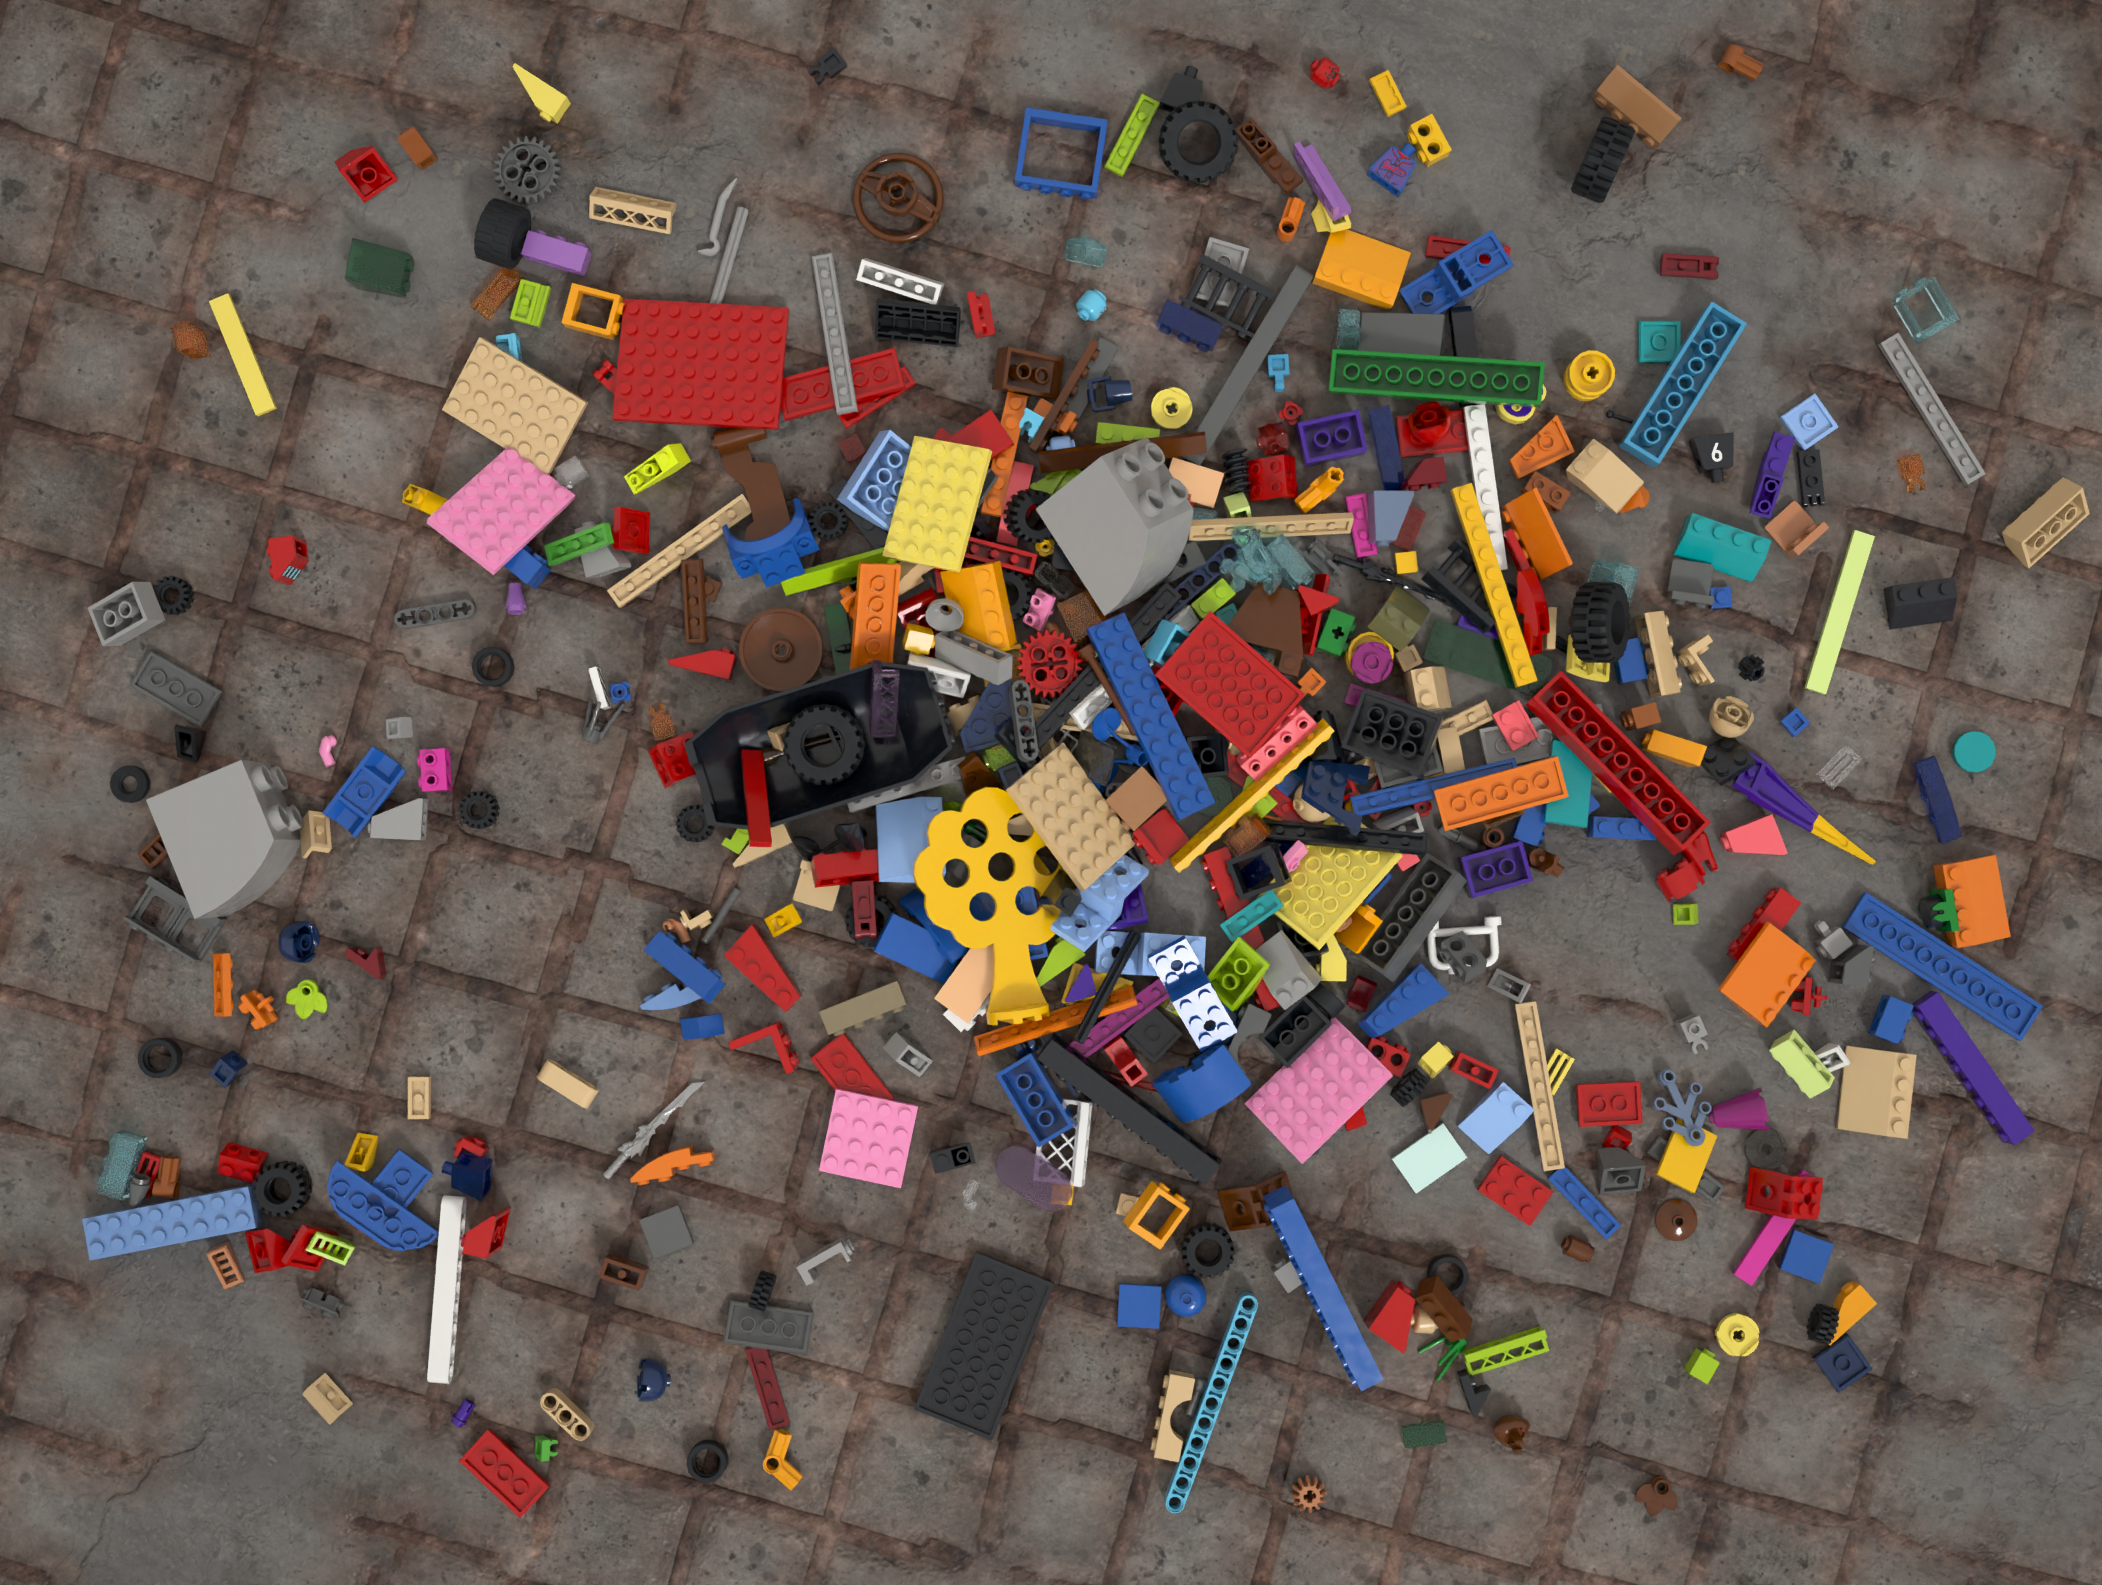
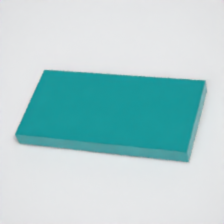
M1553 740L1551 742L1550 757L1558 756L1569 797L1545 803L1544 822L1586 828L1592 772L1562 741Z

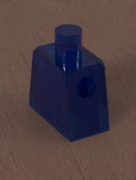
M463 1153L460 1154L455 1163L445 1161L442 1166V1173L451 1175V1187L482 1202L491 1189L493 1159Z

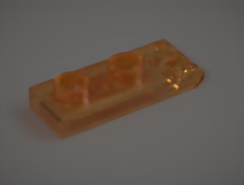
M503 267L473 302L471 308L476 310L482 305L477 313L483 315L488 310L484 315V318L488 321L520 284V280L524 278L515 270Z

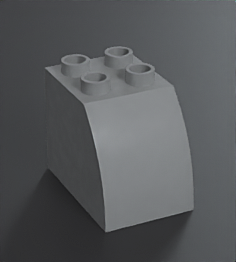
M1148 437L1101 456L1036 508V511L1104 616L1150 593L1162 583L1180 559L1191 529L1193 507L1187 499L1188 491L1181 481L1173 478L1164 464L1165 456L1159 446L1150 442Z
M240 760L146 799L194 919L226 917L246 907L272 887L294 858L301 843L298 829L303 828L304 823L297 807L293 804L287 806L282 791L288 788V783L280 767H271L270 763Z

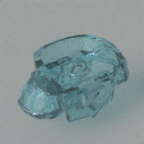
M1245 527L1242 529L1237 528L1232 532V539L1242 548L1236 551L1237 560L1235 562L1228 558L1224 559L1219 568L1222 573H1231L1234 579L1230 584L1233 591L1238 592L1245 587L1246 579L1255 584L1262 580L1265 592L1271 595L1282 582V577L1286 570L1284 567L1279 568L1276 561H1273L1262 543L1260 537L1262 531L1260 529Z

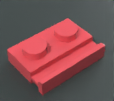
M1519 700L1491 715L1511 752L1539 737Z

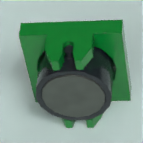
M1942 888L1929 889L1930 896L1921 898L1917 909L1920 911L1919 918L1922 919L1925 927H1935L1936 931H1959L1953 890Z

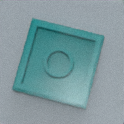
M1639 321L1638 363H1670L1681 346V321Z

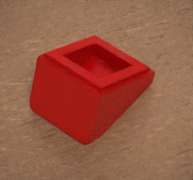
M1613 1125L1602 1146L1610 1148L1619 1147L1625 1150L1632 1142V1133L1619 1125Z

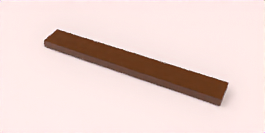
M1205 431L1148 438L1150 442L1160 447L1165 458L1207 453ZM1141 439L1038 451L1041 473L1087 468L1101 456Z

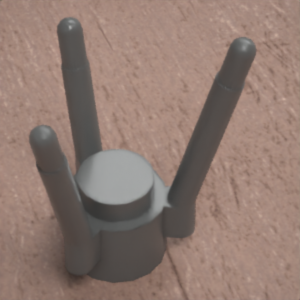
M589 701L581 738L596 744L598 739L603 740L605 733L625 707L624 703L620 705L603 730L600 731L601 727L595 725L601 702H597L591 723H589L593 704L592 701Z

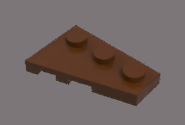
M974 752L957 765L966 797L984 787L999 788L1005 791Z

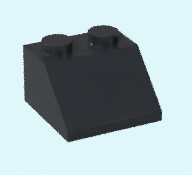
M1222 734L1184 737L1204 778L1229 775L1226 738Z

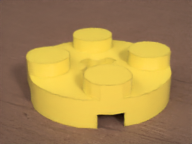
M1172 387L1161 390L1153 398L1151 416L1156 424L1164 429L1178 430L1187 424L1192 415L1193 409L1190 398L1186 392L1179 388ZM1173 403L1178 411L1169 414L1166 406H1171Z
M1739 1313L1729 1314L1719 1322L1715 1329L1718 1345L1729 1355L1747 1356L1758 1346L1759 1328L1746 1315ZM1741 1330L1742 1333L1740 1335L1742 1338L1740 1340L1737 1338L1733 1339V1333Z

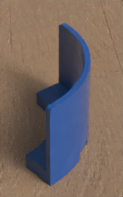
M1222 1044L1211 1046L1204 1053L1193 1059V1065L1187 1068L1182 1065L1174 1069L1165 1070L1152 1082V1085L1181 1122L1196 1120L1216 1111L1232 1101L1251 1085L1250 1080Z

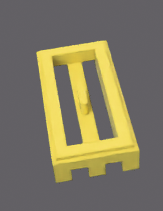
M1556 1048L1547 1062L1549 1071L1557 1056H1561L1549 1076L1550 1084L1565 1059L1567 1062L1551 1088L1552 1095H1555L1575 1060Z

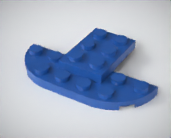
M399 1148L370 1183L341 1161L336 1160L328 1178V1194L335 1211L347 1222L382 1246L397 1251L422 1248L439 1236V1230L406 1208L433 1175V1172Z

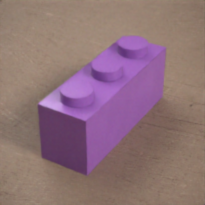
M528 230L521 255L526 260L585 277L592 255L586 244L581 242L573 244L567 242V239L561 236L553 238L547 236L548 234L541 230H535V232Z

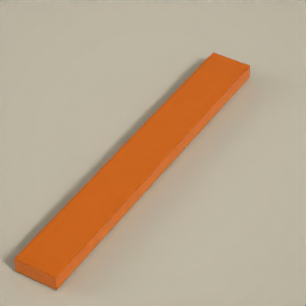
M1133 986L1112 991L1098 1018L1138 1005ZM1094 998L1051 1011L1050 1017L1041 1015L1042 1020L1032 1021L1027 1019L1020 1024H1011L975 1036L976 1052L978 1056H982L1081 1024Z

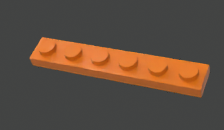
M1007 392L1001 425L1013 441L1014 446L992 460L991 469L999 478L983 501L982 514L1002 517L1021 431L1019 424L1024 416L1028 396Z

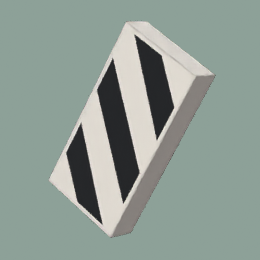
M589 668L597 701L601 702L600 708L604 710L612 708L600 668Z

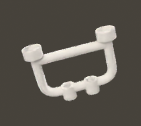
M1501 916L1484 917L1485 926L1439 929L1438 921L1427 936L1428 957L1432 966L1439 970H1448V974H1454L1448 962H1441L1437 959L1435 937L1453 936L1460 931H1463L1466 935H1490L1491 954L1486 959V967L1493 965L1499 956L1497 925H1502Z

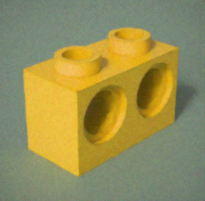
M1433 114L1410 125L1407 131V138L1411 145H1415L1417 157L1421 163L1425 164L1426 168L1449 156L1452 149ZM1424 129L1427 132V136H1421L1418 130ZM1428 148H1435L1437 154L1429 153Z

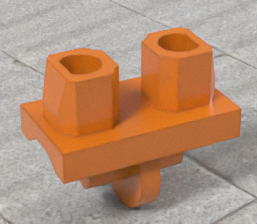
M848 585L839 591L843 597L840 602L851 620H854L856 591L854 592L851 586Z
M255 989L240 997L242 1001L238 1008L244 1014L252 1013L254 1018L251 1020V1025L254 1029L257 1030L279 1019L270 1004L274 1001L272 996L265 998L262 993Z

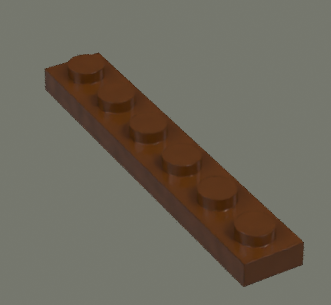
M1091 339L1029 446L1031 452L1037 454L1038 450L1043 451L1048 442L1045 438L1049 432L1053 433L1059 423L1056 421L1059 414L1064 415L1069 406L1066 402L1070 396L1074 397L1079 389L1077 384L1080 378L1085 379L1090 370L1087 366L1090 361H1095L1100 353V350H1098L1099 342Z

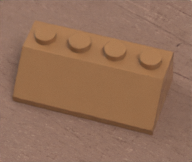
M1618 64L1592 96L1595 99V103L1599 107L1608 110L1613 119L1633 126L1636 130L1634 134L1638 135L1647 147H1652L1654 150L1681 120L1679 115Z

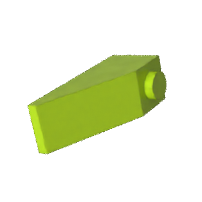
M1058 937L1055 940L1057 944L1053 946L1036 978L1039 987L1085 956V953L1062 937Z

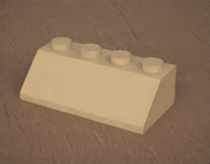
M2063 477L2002 532L2006 546L2025 567L2029 569L2090 514L2083 487Z
M1656 611L1634 617L1640 642H1643L1645 648L1643 659L1649 668L1647 683L1650 698L1680 693L1682 682L1676 672L1678 663L1676 656H1673L1672 653L1673 639L1668 634V616L1664 615V611Z

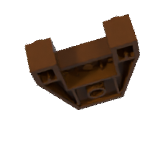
M1258 582L1228 627L1248 644L1282 652L1278 671L1283 675L1299 678L1304 659L1299 592Z

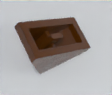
M1447 1093L1420 1100L1419 1107L1427 1133H1432L1451 1100L1452 1094Z

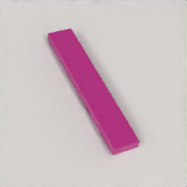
M1803 1169L1798 1173L1801 1176H1812ZM1770 1215L1733 1271V1274L1752 1286L1796 1219Z

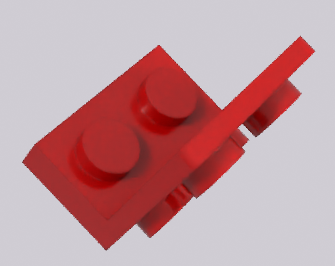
M1283 454L1247 461V465H1250L1247 468V473L1251 474L1248 477V481L1252 483L1249 485V489L1252 490L1249 492L1251 502L1281 497L1287 499L1298 497L1295 457Z
M688 732L656 744L648 750L665 789L673 786L680 780L696 774L694 767L689 763L684 746L694 736L693 732Z

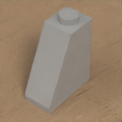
M594 521L582 523V527L575 529V533L599 524H595ZM613 544L581 555L586 578H600L631 567V563L621 550L613 549Z
M418 798L372 816L368 824L370 838L426 841L428 799Z

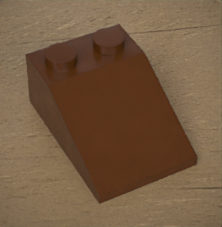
M1010 346L998 348L992 390L1056 400L1059 396L1064 359Z

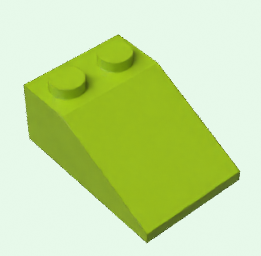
M1239 936L1208 977L1220 1001L1233 1012L1247 1002L1271 964Z

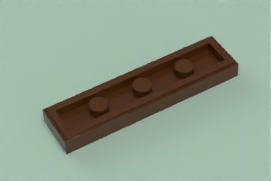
M703 559L681 560L685 640L686 643L708 642L704 561Z

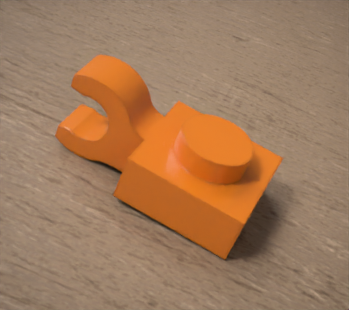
M1311 668L1296 684L1301 687L1300 690L1305 695L1308 694L1312 698L1326 681Z

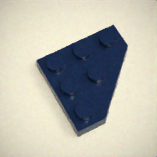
M1011 678L999 685L992 684L990 681L960 731L965 753L1001 744L994 735L1005 722L1009 720L1012 722L1008 694L1009 686L1012 684ZM1021 726L1020 732L1023 735L1025 734L1024 726Z

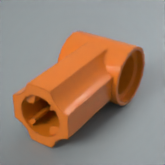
M1289 197L1276 233L1279 240L1283 242H1289L1295 236L1305 206V202L1301 199ZM1282 227H1289L1292 232L1286 233Z

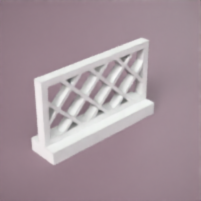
M1063 1099L1067 1106L1069 1104L1078 1105L1077 1114L1074 1116V1118H1077L1076 1122L1078 1123L1074 1126L1076 1130L1075 1135L1068 1139L1062 1133L1061 1135L1066 1140V1143L1059 1149L1052 1141H1049L1055 1152L1048 1158L1042 1153V1146L1036 1148L1033 1180L1082 1187L1085 1185L1092 1103L1087 1100ZM1067 1144L1074 1151L1073 1156L1069 1160H1066L1060 1152ZM1056 1153L1064 1161V1164L1058 1169H1055L1049 1162V1159ZM1045 1162L1053 1171L1048 1177L1039 1176L1040 1166ZM1065 1165L1072 1171L1071 1180L1063 1179L1058 1173Z

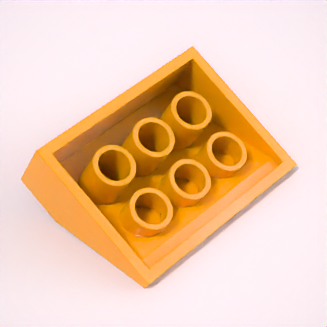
M1347 229L1332 232L1327 240L1312 283L1390 311L1400 288L1411 252Z
M1000 561L962 567L960 573L948 570L940 572L946 599L958 603L964 612L963 624L956 631L997 649L1010 647L1017 643Z

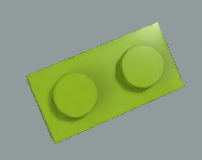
M1222 578L1190 606L1201 621L1209 611L1213 614L1217 612L1236 593Z

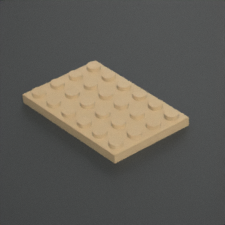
M479 337L442 410L503 448L509 447L516 450L520 456L548 475L551 474L588 402L483 337Z
M1064 743L1056 746L1006 789L1080 892L1086 890L1135 845L1131 834L1120 823L1117 815L1112 814L1108 810L1109 804Z

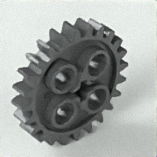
M525 136L524 142L518 137L517 144L514 145L513 142L509 141V149L505 146L502 147L505 153H497L501 160L494 161L499 168L493 169V171L498 175L495 177V180L500 183L498 187L500 190H504L503 194L506 197L510 195V199L513 202L518 198V202L521 205L526 200L527 204L531 205L532 200L539 204L540 197L546 201L547 197L545 194L547 193L552 196L554 195L551 189L559 188L555 181L562 180L557 175L562 173V169L557 167L561 162L559 159H556L558 155L555 151L552 152L553 148L550 145L546 146L544 140H541L538 144L536 137L530 142L529 138ZM527 153V159L521 161L520 156ZM546 163L545 169L538 170L540 164ZM514 171H517L518 176L514 179H511L510 174ZM531 181H536V186L529 189L528 184Z

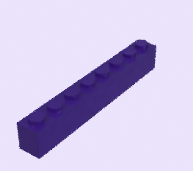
M1930 991L1911 1005H1914V1017L1919 1022L1922 1021L1926 1027L1924 1029L1926 1034L1938 1044L1936 1046L1937 1050L1941 1055L1947 1057L1951 1070L1956 1074L1958 1073L1962 1079L1960 1081L1962 1086L1972 1093L1974 1103L1985 1112L1986 1115L1984 1117L1987 1122L1995 1126L1998 1131L1996 1133L1998 1138L2003 1143L2016 1145L2032 1134L2035 1130L1939 992Z

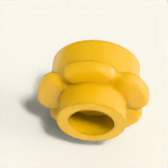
M1052 538L1049 540L1044 539V542H1036L1035 549L1039 552L1040 556L1047 557L1053 554L1055 542Z

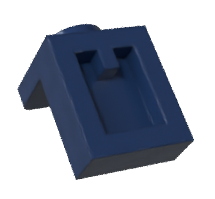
M232 1050L219 1059L209 1075L226 1088L231 1084L238 1072L245 1068L248 1063Z

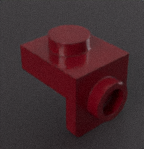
M1357 975L1347 995L1346 1004L1356 1011L1366 1012L1368 1002L1377 987V983Z

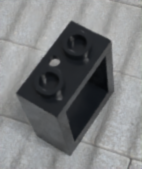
M1277 842L1226 861L1227 872L1233 879L1234 891L1240 900L1292 882ZM1265 853L1275 882L1249 891L1238 862Z

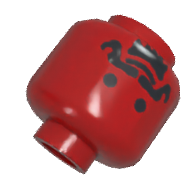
M1323 57L1320 60L1316 58L1309 67L1311 70L1310 80L1322 89L1332 88L1340 77L1339 66L1328 57Z

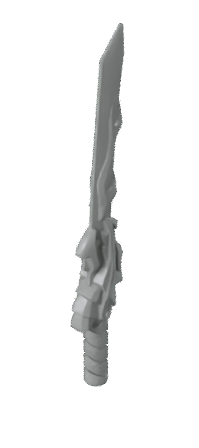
M705 1082L691 1083L649 1125L639 1126V1131L635 1133L636 1138L618 1147L617 1150L622 1151L621 1155L617 1157L603 1175L610 1179L629 1156L633 1158L637 1153L641 1156L646 1145H649L652 1134L656 1133L655 1129L660 1124H665L669 1115L677 1107H683L688 1098Z

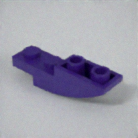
M1773 432L1767 452H1764L1749 513L1771 518L1784 480L1782 476L1795 437Z

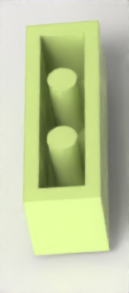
M1795 1030L1790 1031L1773 1042L1769 1050L1773 1058L1779 1061L1786 1073L1795 1080L1800 1090L1806 1093L1809 1098L1831 1087L1835 1077Z

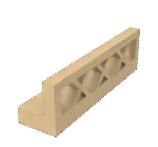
M595 187L590 194V219L665 234H671L672 216L676 211V203L600 187ZM595 204L602 205L607 212L605 214L595 213ZM621 209L627 216L619 218L614 211ZM641 213L648 220L639 222L634 215ZM657 217L666 218V227L659 226L654 219Z

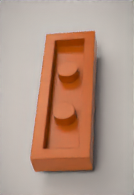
M230 953L213 954L214 1016H232L234 1004L231 999V990L233 988L231 968L233 962L230 958Z

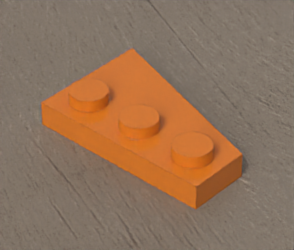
M1558 415L1546 424L1508 461L1517 480L1575 452Z

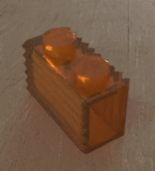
M190 321L177 322V325L170 328L172 329L171 333L175 342L174 346H176L175 350L190 359L209 356L205 331L194 326Z
M1258 813L1253 814L1251 817L1247 814L1238 822L1240 824L1238 828L1234 825L1225 833L1227 837L1223 840V843L1235 856H1239L1251 851L1272 832V829H1269V826L1258 816Z

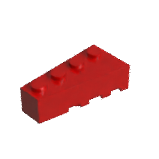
M752 924L725 953V958L785 1012L789 1011L802 996L755 924Z

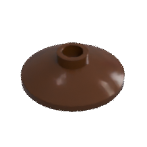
M1671 1199L1664 1202L1658 1208L1655 1224L1659 1233L1665 1238L1672 1241H1682L1694 1233L1697 1227V1214L1688 1202L1681 1199ZM1677 1218H1681L1682 1220L1679 1225H1676L1675 1220Z

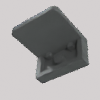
M1680 559L1672 560L1665 600L1673 601L1672 604L1685 606V603L1693 604L1694 608L1706 609V606L1713 605L1714 596H1709L1713 565Z

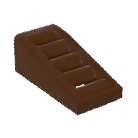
M160 833L137 853L150 869L155 868L169 856L164 844L161 842ZM154 846H156L162 853L160 854ZM148 851L155 856V860L149 855Z

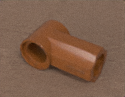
M1729 44L1718 66L1726 72H1736L1754 82L1764 64L1744 54L1745 51L1741 47Z
M161 1156L158 1178L155 1180L152 1189L154 1197L177 1199L181 1187L180 1181H178L181 1158Z

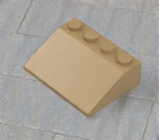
M1845 1045V1055L1851 1063L1844 1066L1842 1071L1836 1128L1907 1139L1917 1055Z

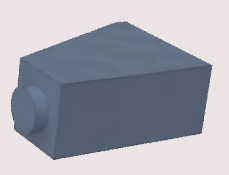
M1372 491L1367 494L1369 544H1376V547H1388L1390 543L1396 541L1413 499L1414 491Z

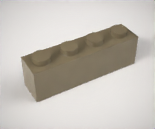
M897 980L823 1009L819 1013L828 1035L833 1033L834 1037L846 1033L845 1028L853 1026L856 1029L866 1025L865 1020L870 1018L876 1021L884 1018V1013L892 1010L894 1014L904 1010L903 1005L907 1004V1000L900 982Z

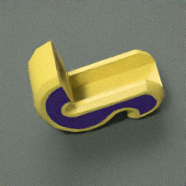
M1543 384L1542 400H1541V402L1544 400V398H1545V396H1546V388H1545L1544 384ZM1495 405L1498 416L1505 422L1515 425L1524 423L1535 411V407Z

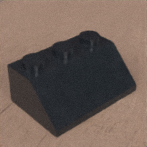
M1954 577L1895 585L1883 589L1890 630L1953 620L1957 602Z
M1303 996L1288 1007L1258 1039L1288 1068L1332 1023L1306 996Z

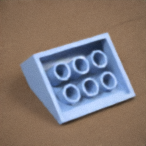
M891 430L880 431L837 500L854 513L889 532L911 446Z
M916 797L876 805L879 882L915 883L913 864L917 855L925 847L929 846L926 834L928 824L933 816L942 812V797ZM946 864L942 872L943 879L946 874Z

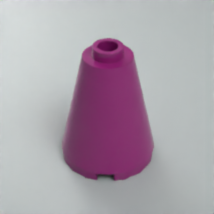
M1754 1089L1712 1106V1111L1709 1113L1711 1124L1715 1123L1718 1128L1770 1130V1126L1765 1125V1122L1769 1121L1764 1097H1759L1758 1094L1762 1092V1089Z

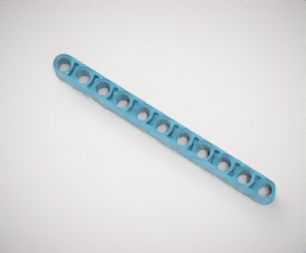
M1242 1292L1237 1299L1208 1377L1206 1389L1201 1396L1184 1442L1179 1462L1176 1464L1167 1488L1165 1503L1166 1508L1171 1513H1179L1185 1506L1257 1311L1258 1302L1251 1292ZM1246 1298L1253 1300V1304L1250 1307H1244L1242 1302ZM1238 1318L1246 1320L1243 1327L1235 1326V1321ZM1231 1338L1239 1340L1238 1344L1234 1347L1228 1345V1341ZM1223 1358H1230L1231 1363L1225 1367L1220 1364ZM1222 1378L1224 1383L1221 1386H1215L1213 1384L1214 1379ZM1213 1397L1217 1400L1213 1406L1206 1404L1208 1398ZM1203 1417L1209 1419V1423L1205 1426L1198 1423ZM1195 1437L1202 1439L1201 1444L1197 1446L1193 1445L1191 1441ZM1187 1457L1195 1459L1192 1465L1184 1464V1460ZM1185 1477L1187 1482L1184 1485H1179L1176 1482L1177 1479ZM1172 1497H1178L1180 1502L1172 1505L1169 1503V1500Z

